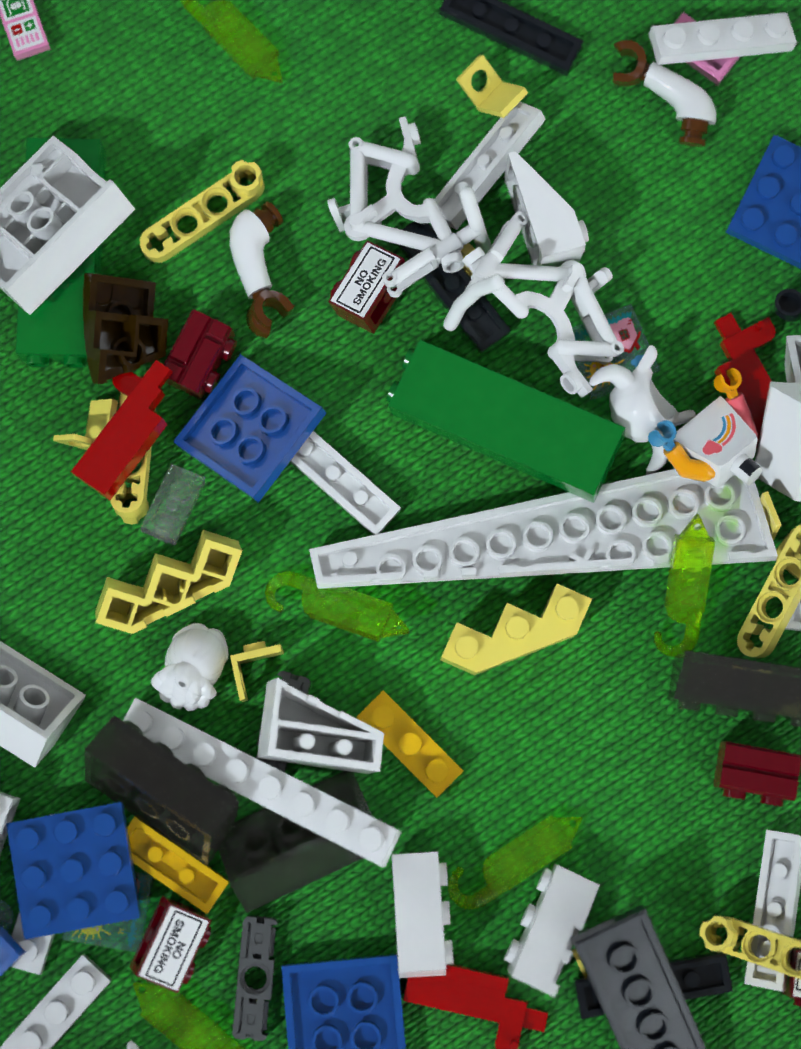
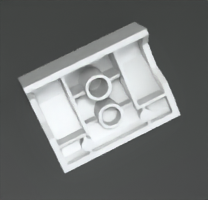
M52 136L0 188V289L29 315L135 210L112 180L105 181L77 153L55 136Z

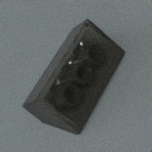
M685 650L674 656L668 700L678 702L677 708L682 710L700 712L701 706L714 707L715 714L720 716L738 717V711L753 713L752 720L775 723L776 717L791 719L790 726L801 728V668Z
M115 715L85 748V781L116 803L123 802L124 808L206 866L209 865L237 817L239 801L229 788L221 784L215 785L205 778L204 773L197 766L191 763H183L174 757L173 752L168 746L161 742L154 743L143 735V732L136 724L128 720L124 722Z
M340 772L312 786L374 817L353 772ZM268 808L261 809L213 832L230 885L246 913L363 858Z

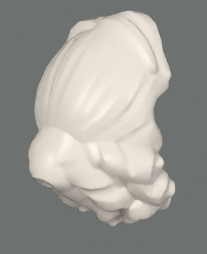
M192 623L179 630L173 636L165 656V667L151 679L152 686L159 691L160 699L171 703L175 709L184 707L187 711H194L197 708H205L209 705L210 699L214 698L217 694L213 685L220 677L224 664L229 657L228 646L223 633L214 628L208 629L201 623Z

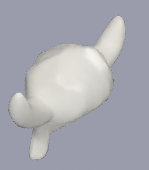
M653 345L647 348L641 361L632 372L624 366L611 364L597 370L589 381L591 386L602 382H611L615 386L609 397L611 417L614 423L625 427V437L636 443L648 442V435L654 430L659 431L663 437V433L658 429L657 424L664 420H668L674 426L689 422L696 416L693 410L677 412L674 406L655 387L651 380L653 374L651 366L655 362L658 353ZM651 445L653 453L646 469L647 475L656 473L666 464L668 459L663 454V446L655 447Z

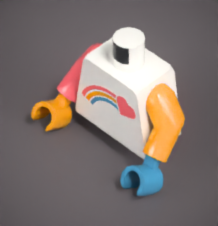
M731 368L727 370V376L731 381L730 386L726 384L722 374L714 379V387L717 391L726 393V399L721 396L718 397L678 431H676V427L672 422L664 420L657 424L658 429L663 433V437L657 430L650 432L648 435V441L651 445L664 447L663 454L683 478L707 481L713 486H721L733 475H736L745 484L751 485L762 473V467L752 460L756 453L758 440L755 423L743 393H738L737 391L742 382V377L737 369Z

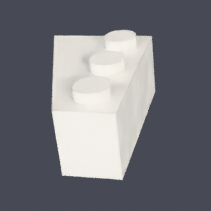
M279 678L267 682L257 758L363 774L380 772L384 740L383 732L343 711H337L320 702V699L287 685V682Z
M555 863L552 870L544 869L536 887L537 890L541 891L536 905L529 903L520 922V925L525 927L519 941L512 940L504 957V960L509 962L507 970L511 977L553 997L556 996L559 988L556 985V981L564 964L569 963L573 953L571 951L573 946L571 938L578 935L579 930L583 929L599 889V884Z

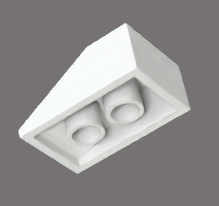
M516 151L508 153L504 179L515 213L521 211L528 217V222L521 231L532 265L559 267L568 260H574L579 263L583 252H585V242L589 241L584 221L577 220L574 209Z

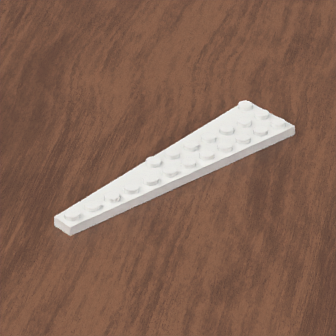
M675 469L603 484L594 503L567 492L309 549L318 589L776 561L778 557L755 482L747 485L736 475H733L723 485L713 486L707 481L683 478Z

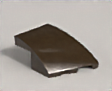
M84 273V338L93 384L107 383V380L123 373H129L147 362L151 363L166 356L168 319L153 317L156 282Z

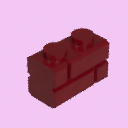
M192 309L164 363L173 372L165 383L201 400L205 392L211 393L220 378V373L216 372L223 359L229 361L235 351L237 341L233 340L235 337L233 328Z
M727 741L721 742L713 785L716 788L723 789L722 796L745 800L746 793L761 796L760 803L783 807L784 800L795 801L801 755Z

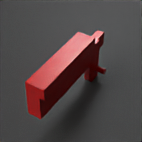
M729 313L714 322L723 339L720 346L729 360L717 367L714 372L716 376L722 374L726 384L729 386L731 381L727 376V370L735 368L740 372L742 382L737 391L738 393H743L751 411L758 433L756 446L758 448L770 382L772 381L757 356L755 349L770 342L774 338L776 330L770 318L767 317L741 331L732 313Z
M155 360L142 378L133 372L123 373L113 378L112 381L115 388L127 396V398L71 470L75 477L109 501L167 426L165 420L153 411L164 398L165 394L161 388L173 372L157 360Z
M454 964L446 965V975L407 978L403 1001L498 1022L499 1025L495 1039L496 1049H518L522 1027L545 1032L548 1012L527 1007V1001L505 996L509 981L507 976Z

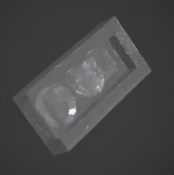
M171 464L142 522L141 532L167 544L176 545L205 485V477Z

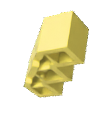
M203 530L191 564L155 553L143 588L107 577L95 610L96 623L134 634L146 628L148 624L164 616L168 617L196 603V600L212 592L217 593L229 587L242 553L239 541Z
M556 584L541 618L507 603L491 637L456 623L440 660L472 675H477L548 646L573 638L579 631L592 599Z

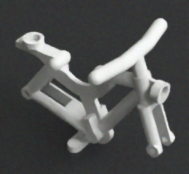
M406 116L399 118L404 137L402 151L365 142L359 137H354L349 141L350 204L339 207L335 198L327 200L330 212L339 231H345L349 239L363 241L371 237L421 250L420 253L393 271H387L383 274L382 280L384 285L387 287L389 295L393 298L399 297L403 290L438 268L439 264H442L443 271L447 273L461 270L465 266L462 262L463 255L461 250L464 248V245L473 239L476 247L480 246L485 254L491 247L475 192L471 187H463L460 190V199L469 225L457 233H452L437 202L433 198H426L421 205H414L404 198L402 183L405 176L416 175L420 170L414 146L421 144L415 122L408 124ZM368 164L390 170L386 181L387 195L374 205L370 204L369 206ZM396 211L404 218L417 223H431L438 239L381 225V221Z
M516 212L502 226L500 233L486 254L479 246L462 259V262L473 274L464 292L453 302L444 319L443 326L448 331L455 330L466 310L480 297L493 293L518 318L523 319L527 317L529 308L545 313L552 320L557 332V340L549 347L548 356L563 373L560 377V383L564 390L569 394L578 393L582 398L593 389L578 370L575 361L599 362L606 365L613 360V357H618L624 351L623 344L617 340L594 295L596 291L612 279V272L607 267H603L589 279H586L584 266L574 260L565 261L559 267L501 263L523 226L528 222V217L524 212ZM504 278L557 282L549 298L540 293L524 291L515 295L504 284ZM570 299L591 341L575 340L570 320L564 312Z

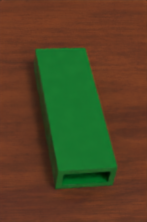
M27 138L25 163L50 138ZM57 138L77 153L96 174L105 180L106 151L100 139ZM102 243L31 315L18 305L16 354L23 362H26L27 366L43 368L48 367L49 362H63V366L69 368L86 367L88 360L83 324L84 273L100 274Z
M419 340L415 349L410 348L402 364V368L405 371L400 382L395 380L392 383L386 398L392 415L583 499L595 502L623 442L625 427L423 340Z

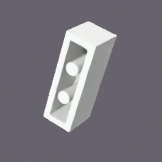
M438 852L393 854L392 868L399 978L446 975V965L453 964L452 940L444 941L443 925H450L449 901H441L440 887L448 886L446 862L439 863Z

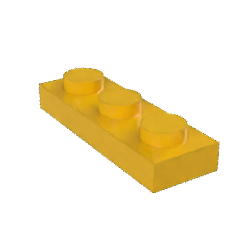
M384 690L357 716L360 721L384 733L383 745L436 798L463 772Z
M134 816L127 826L133 863L208 914L230 880L149 824Z

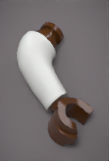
M621 40L614 43L613 45L620 56H630L638 60L634 71L626 74L614 72V85L634 86L644 81V86L674 107L676 119L682 121L681 131L684 132V136L679 137V144L705 147L706 140L702 139V135L707 134L708 125L716 123V109L712 98L706 91L681 75L661 65H657L656 62L649 64L643 47L637 42Z
M265 202L261 205L262 210L256 209L251 212L245 209L235 218L230 229V250L247 296L254 299L247 312V325L256 336L268 338L272 321L264 314L262 308L273 307L285 318L295 306L282 293L270 290L272 284L263 251L265 245L270 240L269 233L273 231V226L278 227L281 225L283 219L278 209L272 203Z

